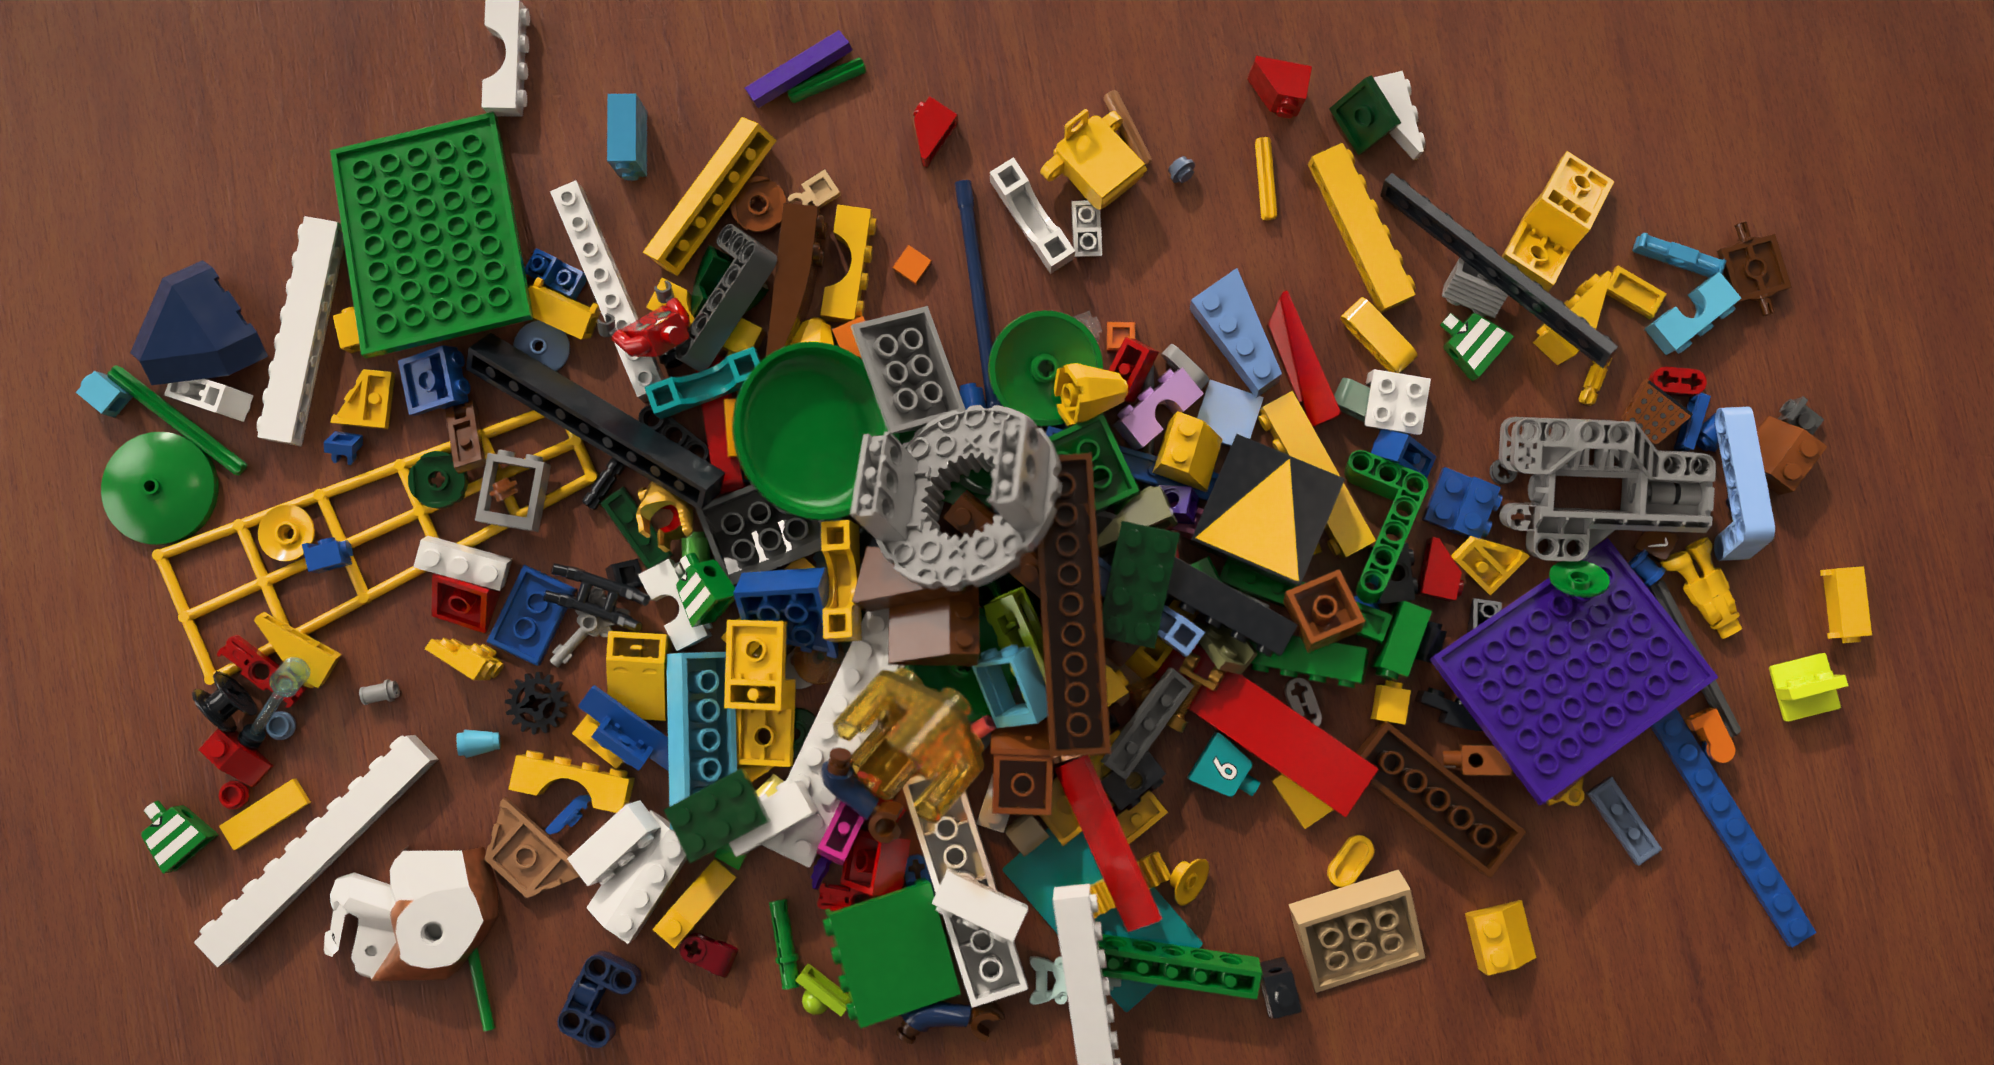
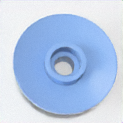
M539 320L525 325L516 335L513 344L517 349L556 372L564 366L570 353V343L566 333ZM537 342H543V348L540 351H536L534 348Z

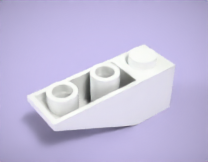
M1403 71L1374 77V80L1401 121V124L1389 134L1413 160L1418 159L1424 152L1425 138L1423 133L1418 131L1416 123L1418 122L1417 108L1412 106L1409 97L1411 95L1409 80L1404 78Z

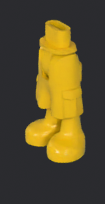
M1708 537L1690 543L1685 547L1686 551L1671 554L1666 561L1660 562L1666 571H1678L1687 582L1683 586L1684 592L1690 599V602L1698 608L1704 619L1710 624L1711 629L1717 630L1721 639H1725L1742 629L1737 619L1740 614L1737 612L1735 599H1733L1729 591V583L1722 569L1714 568L1712 563V543ZM1692 559L1697 562L1703 572L1700 577L1693 565Z

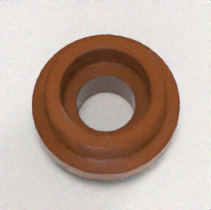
M508 477L492 484L494 490L489 492L491 497L494 496L497 502L518 492L515 486L518 483L516 480L510 482Z

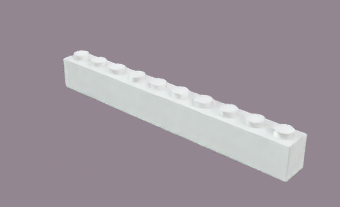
M402 735L390 745L392 750L385 757L380 756L369 765L370 771L364 777L359 776L348 786L350 791L343 798L339 796L327 806L328 812L322 818L317 817L307 825L305 829L308 832L303 837H297L284 848L286 853L280 859L275 858L264 867L263 870L266 873L258 880L255 878L242 889L244 894L238 900L233 899L221 909L223 914L216 921L211 920L199 931L202 935L194 943L217 968L232 962L439 760L416 735L405 737Z

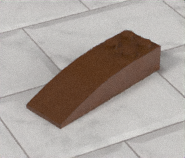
M783 203L766 357L774 351L790 345L800 325L806 320L812 302L818 267H823L824 250H821V239L826 240L827 223H824L825 217L821 215L818 206Z

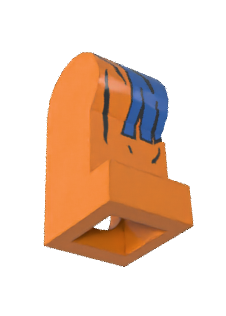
M1705 708L1683 719L1688 728L1696 732L1702 743V750L1709 761L1726 763L1733 759L1735 746L1717 708Z

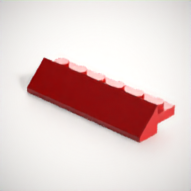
M1089 755L1081 756L1055 768V772L1127 932L1162 920Z

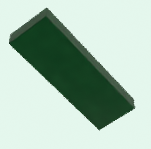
M624 486L600 503L647 569L674 556L671 551L665 553L658 547V532L651 522L650 537L646 538L639 533L636 518L639 506Z

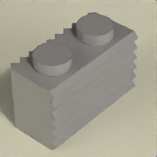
M1461 258L1458 259L1447 278L1442 292V297L1446 298L1450 304L1456 306L1461 304L1472 309L1474 313L1482 317L1487 315L1495 318L1508 297L1505 292Z

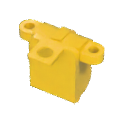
M1084 109L1066 123L1064 139L1057 144L1056 149L1053 150L1054 157L1043 165L1040 173L1048 182L1053 181L1061 174L1067 176L1090 204L1096 209L1101 210L1144 176L1147 168L1145 163L1115 133L1123 123V119L1116 111L1110 112L1103 118L1100 116L1089 118V111ZM1079 120H1081L1080 123H1079L1075 128L1072 129V127H1073Z

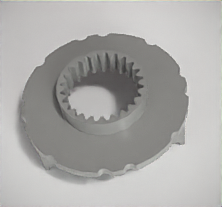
M982 405L969 406L963 412L956 410L948 412L918 429L914 433V438L908 443L901 444L890 431L884 432L882 436L871 437L869 434H863L850 514L876 538L884 557L890 563H894V568L911 582L935 590L941 586H945L949 591L962 590L968 584H973L977 587L995 580L1020 563L1022 555L1032 552L1046 534L1057 511L1054 506L1055 500L1061 495L1062 484L1057 478L1061 471L1059 457L1049 437L1041 428H1036L1037 425L1031 418L1014 409L994 405L989 409L983 408ZM982 467L986 472L993 469L991 475L994 478L992 497L988 498V501L1000 514V516L993 517L994 524H985L984 532L981 533L976 530L971 538L968 534H964L962 539H960L957 535H953L951 538L947 533H942L939 530L940 525L936 522L939 516L935 513V511L941 508L937 502L945 498L942 492L951 489L950 483L952 481L958 483L961 474L966 477L969 476L971 469L976 473Z

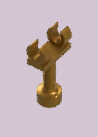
M1190 652L1185 658L1179 672L1190 677V683L1194 687L1166 724L1183 733L1188 723L1185 720L1187 709H1189L1194 697H1196L1195 694L1199 691L1198 689L1204 685L1216 691L1226 671L1218 670L1215 666L1208 680L1195 674L1193 671L1201 657L1193 652Z

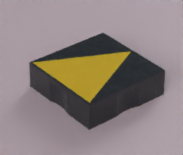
M1236 434L1190 544L1226 560L1245 564L1261 575L1296 588L1302 583L1345 478Z

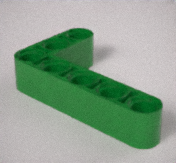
M1357 450L1349 456L1344 474L1347 481L1393 500V504L1356 588L1358 598L1364 603L1372 604L1379 601L1383 595L1425 497L1429 483L1427 478L1417 471L1370 452ZM1353 465H1361L1365 470H1357ZM1380 476H1388L1392 481H1384ZM1407 487H1415L1419 492H1411ZM1397 510H1403L1407 512L1409 516H1401L1398 514ZM1393 534L1398 538V541H1392L1386 535ZM1382 558L1387 561L1388 565H1380L1376 559ZM1365 583L1375 584L1378 590L1368 589Z

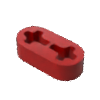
M1661 367L1653 371L1648 379L1668 395L1694 396L1703 392L1707 385L1704 373L1700 370L1688 368ZM1664 374L1665 379H1671L1674 382L1668 383L1663 387L1662 382L1658 381L1657 378ZM1692 376V380L1697 382V386L1691 389L1690 384H1683L1681 381L1687 380Z

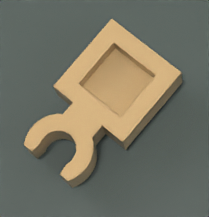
M824 169L801 184L805 192L791 194L788 197V201L791 204L796 201H801L803 205L814 204V206H818L820 209L841 196V194Z

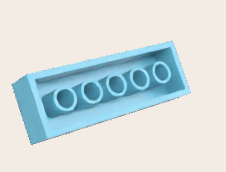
M726 652L666 654L669 807L737 771L736 709L724 708Z

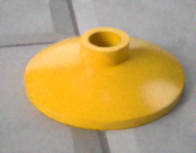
M288 504L279 505L269 510L263 516L258 528V540L262 550L269 557L279 561H293L302 557L304 553L301 544H312L315 536L314 524L309 514L298 506ZM293 529L294 535L289 539L288 531Z

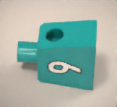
M1218 732L1213 733L1186 777L1195 783L1231 798L1235 795L1238 788L1253 796L1261 783L1248 774L1253 762Z

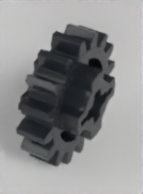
M536 672L534 679L531 673L525 674V682L521 679H516L514 682L517 688L508 689V692L513 696L512 699L505 700V703L512 707V709L506 712V715L515 716L512 721L513 725L522 723V732H527L531 727L532 734H539L541 727L544 733L550 732V724L554 727L560 726L557 720L558 717H567V714L562 709L563 707L570 706V703L563 701V697L569 693L568 691H560L563 685L562 681L553 683L554 675L548 674L544 679L543 672ZM538 684L545 685L552 692L546 693L542 691L541 686H539ZM523 692H525V696L522 702L520 703L521 695ZM537 699H547L538 705L537 708L528 707L536 702ZM555 703L554 711H553V713L550 715V712H549V711H550L552 705ZM528 713L532 715L536 722L528 720L523 714Z

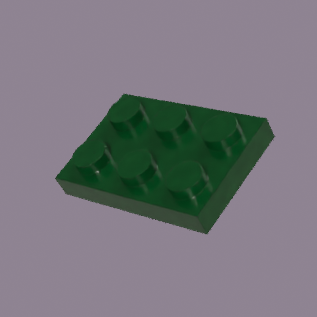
M744 768L729 774L664 809L690 863L771 821Z

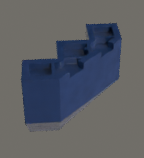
M203 260L162 278L130 354L140 361L151 385L228 376L268 357L255 328L251 323L247 324L241 314L240 306L229 290L225 292L218 281L219 276L214 268Z

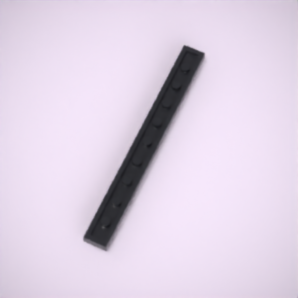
M1393 173L1384 180L1380 196L1601 368H1604L1611 361L1618 346L1608 336L1594 329L1586 319L1568 309L1561 300L1555 299L1539 283L1532 281L1524 275L1517 266L1503 259L1495 249L1486 246L1470 230L1464 229L1455 222L1448 213L1442 212L1427 197L1421 196L1412 189L1405 180L1399 179Z

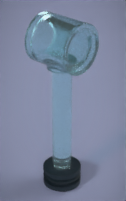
M296 657L288 658L271 675L269 684L274 692L254 723L243 727L238 736L242 745L251 749H256L261 745L266 737L263 729L283 698L295 695L310 677V668L305 661Z

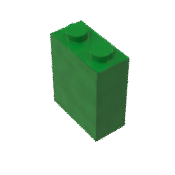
M1407 601L1392 603L1389 614L1393 615L1383 643H1377L1369 665L1370 668L1376 669L1375 675L1388 680H1398L1399 677L1409 676L1432 611Z

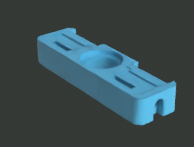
M1642 233L1636 238L1632 250L1635 253L1709 278L1718 272L1723 274L1726 264L1725 259L1721 260L1700 253L1699 250L1649 236L1648 233Z

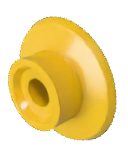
M1196 859L1191 863L1182 861L1172 872L1170 885L1175 888V900L1179 905L1184 906L1193 901L1205 885L1209 873V863L1206 859Z

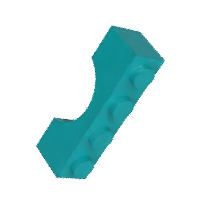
M751 347L727 356L722 362L707 370L683 377H670L648 385L644 388L653 413L659 419H663L741 389L744 381L761 362V359L756 349Z

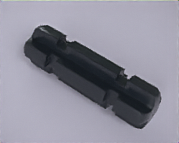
M614 458L610 459L606 465L608 467L607 470H603L592 485L591 493L587 492L582 500L586 506L593 510H596L602 502L600 500L601 497L605 498L617 480L615 478L617 474L621 475L625 469V465Z

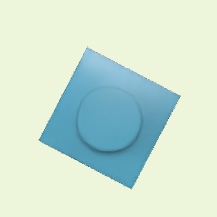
M97 371L87 375L82 380L81 387L76 391L80 397L101 414L114 418L133 397L109 379L106 374Z

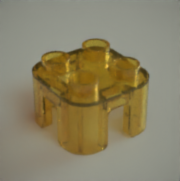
M898 668L895 673L881 670L833 722L836 736L846 741H851L858 732H866L878 719L876 728L851 755L849 761L856 777L876 796L884 800L893 799L918 769L920 770L918 772L919 776L929 781L936 776L914 802V808L918 817L932 823L940 822L984 769V762L981 753L984 751V745L980 738L973 733L967 718L971 713V707L967 700L951 688H944L939 693L925 687L913 672L905 668Z

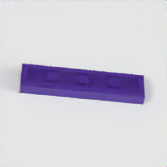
M838 30L745 87V90L757 108H760L850 53L853 49L848 40Z

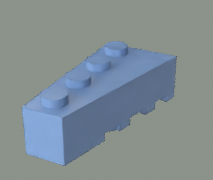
M1236 268L1191 299L1189 310L1257 398L1280 381L1282 372L1238 268Z

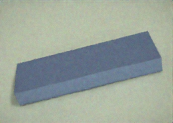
M1613 777L1606 778L1586 792L1635 865L1640 866L1663 850Z

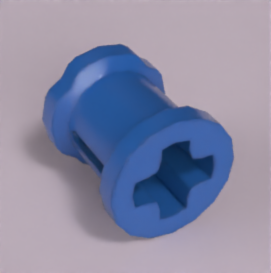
M1645 549L1637 553L1628 562L1634 572L1644 580L1646 587L1656 583L1666 571L1664 567H1659L1648 557V552Z

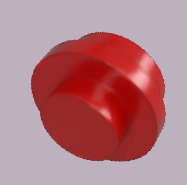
M233 780L226 782L219 791V800L228 809H239L249 799L248 787L241 781Z

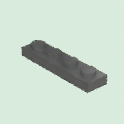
M1168 667L1112 744L1111 754H1105L1100 762L1126 780L1194 685L1176 670Z

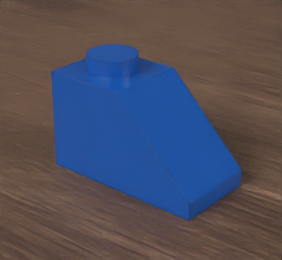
M1385 429L1380 430L1371 451L1372 454L1417 471L1426 478H1428L1437 457L1410 435Z

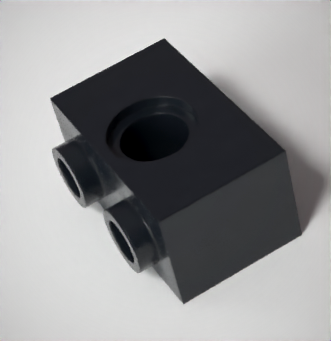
M1408 543L1404 544L1395 565L1400 571V578L1398 581L1389 579L1382 597L1377 601L1378 604L1415 600V594H1418L1417 579L1412 577L1411 566H1414L1415 563L1414 553L1412 549H1409ZM1374 546L1371 547V548H1368L1369 557H1370V555H1371V552H1372ZM1382 558L1376 559L1380 565H1388L1386 560ZM1373 584V591L1378 590L1375 584Z
M1148 750L1132 771L1138 773L1141 778L1138 787L1134 789L1129 788L1126 780L1122 779L1112 770L1100 779L1105 793L1119 810L1124 808L1128 811L1141 801L1139 796L1148 789L1151 793L1164 783L1161 778L1166 773Z

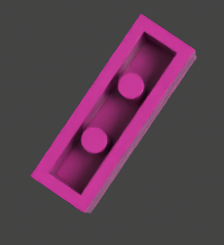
M856 769L854 773L856 777L877 796L882 781ZM840 801L817 848V854L843 866L865 819Z

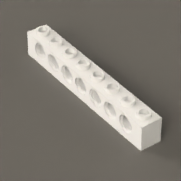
M575 180L550 191L604 320L605 314L613 315L617 330L623 329L637 321L639 317L584 189ZM615 343L637 397L643 402L648 401L649 399L644 387L665 380L656 357H632Z

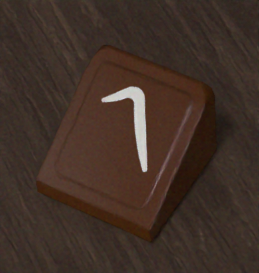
M1643 531L1634 548L1639 551L1645 549L1650 558L1657 562H1663L1669 557L1679 537L1666 531Z

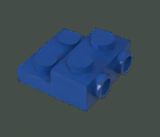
M442 345L398 360L409 415L417 416L439 408L445 409L469 402L467 394L470 393L471 388L467 379L463 377L461 368L465 364V359L457 347Z
M1444 467L1441 470L1422 520L1467 539L1470 536L1480 539L1482 536L1487 537L1492 527V522L1488 520L1491 511H1497L1502 502L1503 496L1499 494L1501 487L1475 476L1471 478Z

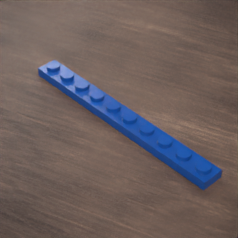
M1675 708L1650 727L1786 945L1793 948L1817 932L1680 713Z

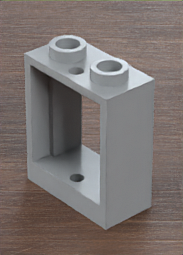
M498 450L497 454L488 453L475 521L539 532L551 465L543 462V457L526 454V458L522 459L516 458L515 452ZM499 463L536 469L527 518L490 512L492 497L489 492L494 490L492 484L495 483Z

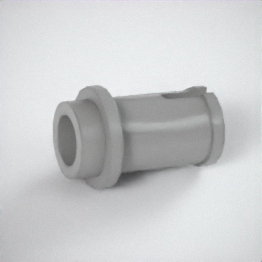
M386 679L381 684L361 687L359 696L364 705L384 700L393 702L395 698L400 696V689L396 681Z

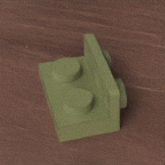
M1200 622L1194 624L1205 632L1198 642L1218 670L1242 674L1257 656V651L1249 640H1247L1246 644L1230 636L1232 632L1230 629L1224 626L1217 629L1209 624Z

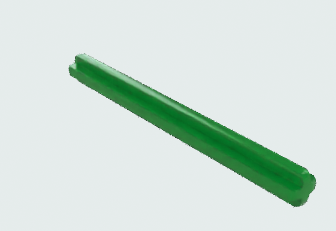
M115 365L108 372L107 376L109 379L234 475L240 476L247 469L246 462L125 369Z

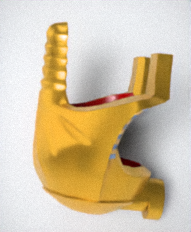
M653 481L649 484L648 488L638 489V497L642 502L636 513L639 533L646 538L650 537L651 517L659 509H668L674 515L669 525L659 528L657 533L658 547L665 553L671 551L670 543L672 540L681 539L684 535L689 537L692 534L693 505Z

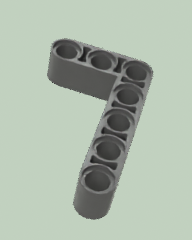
M728 224L721 230L717 238V244L735 259L687 330L690 336L689 339L679 344L675 351L676 359L698 372L706 370L711 365L777 263L776 254L733 224Z

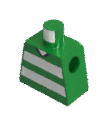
M1450 313L1439 325L1451 335L1450 339L1443 346L1444 350L1471 381L1481 376L1514 337L1509 332L1476 313L1470 315L1464 322Z
M696 553L687 554L680 560L685 574L676 583V588L690 625L693 628L716 622L735 600L733 594L735 587L716 560L700 562Z
M157 800L144 809V813L153 823L142 831L141 837L163 874L177 871L218 836L215 830L184 805L173 806L166 810L162 803Z

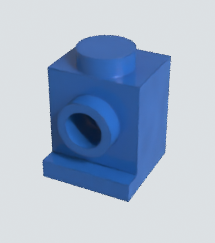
M332 537L317 541L318 545L311 543L301 544L308 572L319 574L352 565L350 557L353 556V550L348 540L337 541Z

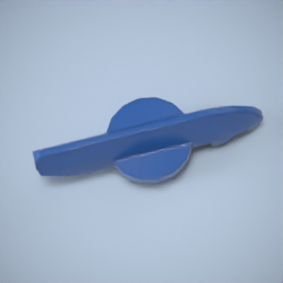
M580 795L575 798L545 829L546 833L549 835L557 833L566 824L570 827L574 826L583 816L580 809L582 807L586 809L588 807L587 803L592 801L590 795Z

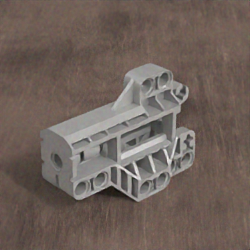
M1509 417L1501 424L1499 460L1501 466L1506 470L1533 474V476L1530 477L1528 485V495L1531 502L1508 503L1504 505L1500 510L1499 519L1508 528L1527 531L1526 549L1533 557L1550 561H1580L1586 557L1590 549L1615 530L1706 533L1712 526L1713 517H1711V511H1713L1715 488L1713 487V482H1715L1716 463L1713 457L1708 454L1657 450L1636 422ZM1516 421L1515 425H1513L1512 427V435L1510 436L1508 434V426L1512 422ZM1507 441L1511 442V446H1507ZM1590 448L1594 449L1593 465H1589ZM1507 455H1510V461H1507ZM1555 477L1622 478L1620 510L1554 508ZM1516 513L1524 514L1525 519L1517 518L1514 521L1511 520V515ZM1546 539L1548 547L1545 552L1539 553L1538 543ZM1574 540L1576 542V550L1572 554H1568L1566 550L1567 544Z

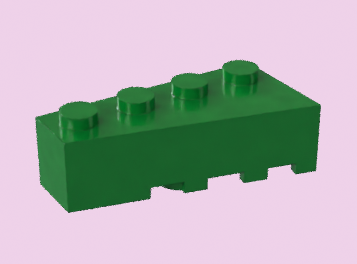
M1292 635L1281 656L1273 654L1270 658L1257 651V656L1250 664H1252L1251 670L1268 673L1269 668L1281 670L1280 675L1297 678L1298 673L1309 675V680L1326 683L1328 678L1338 680L1339 686L1355 688L1356 684L1364 685L1370 651L1363 647L1331 643L1308 653L1301 637ZM1249 641L1256 650L1258 645Z

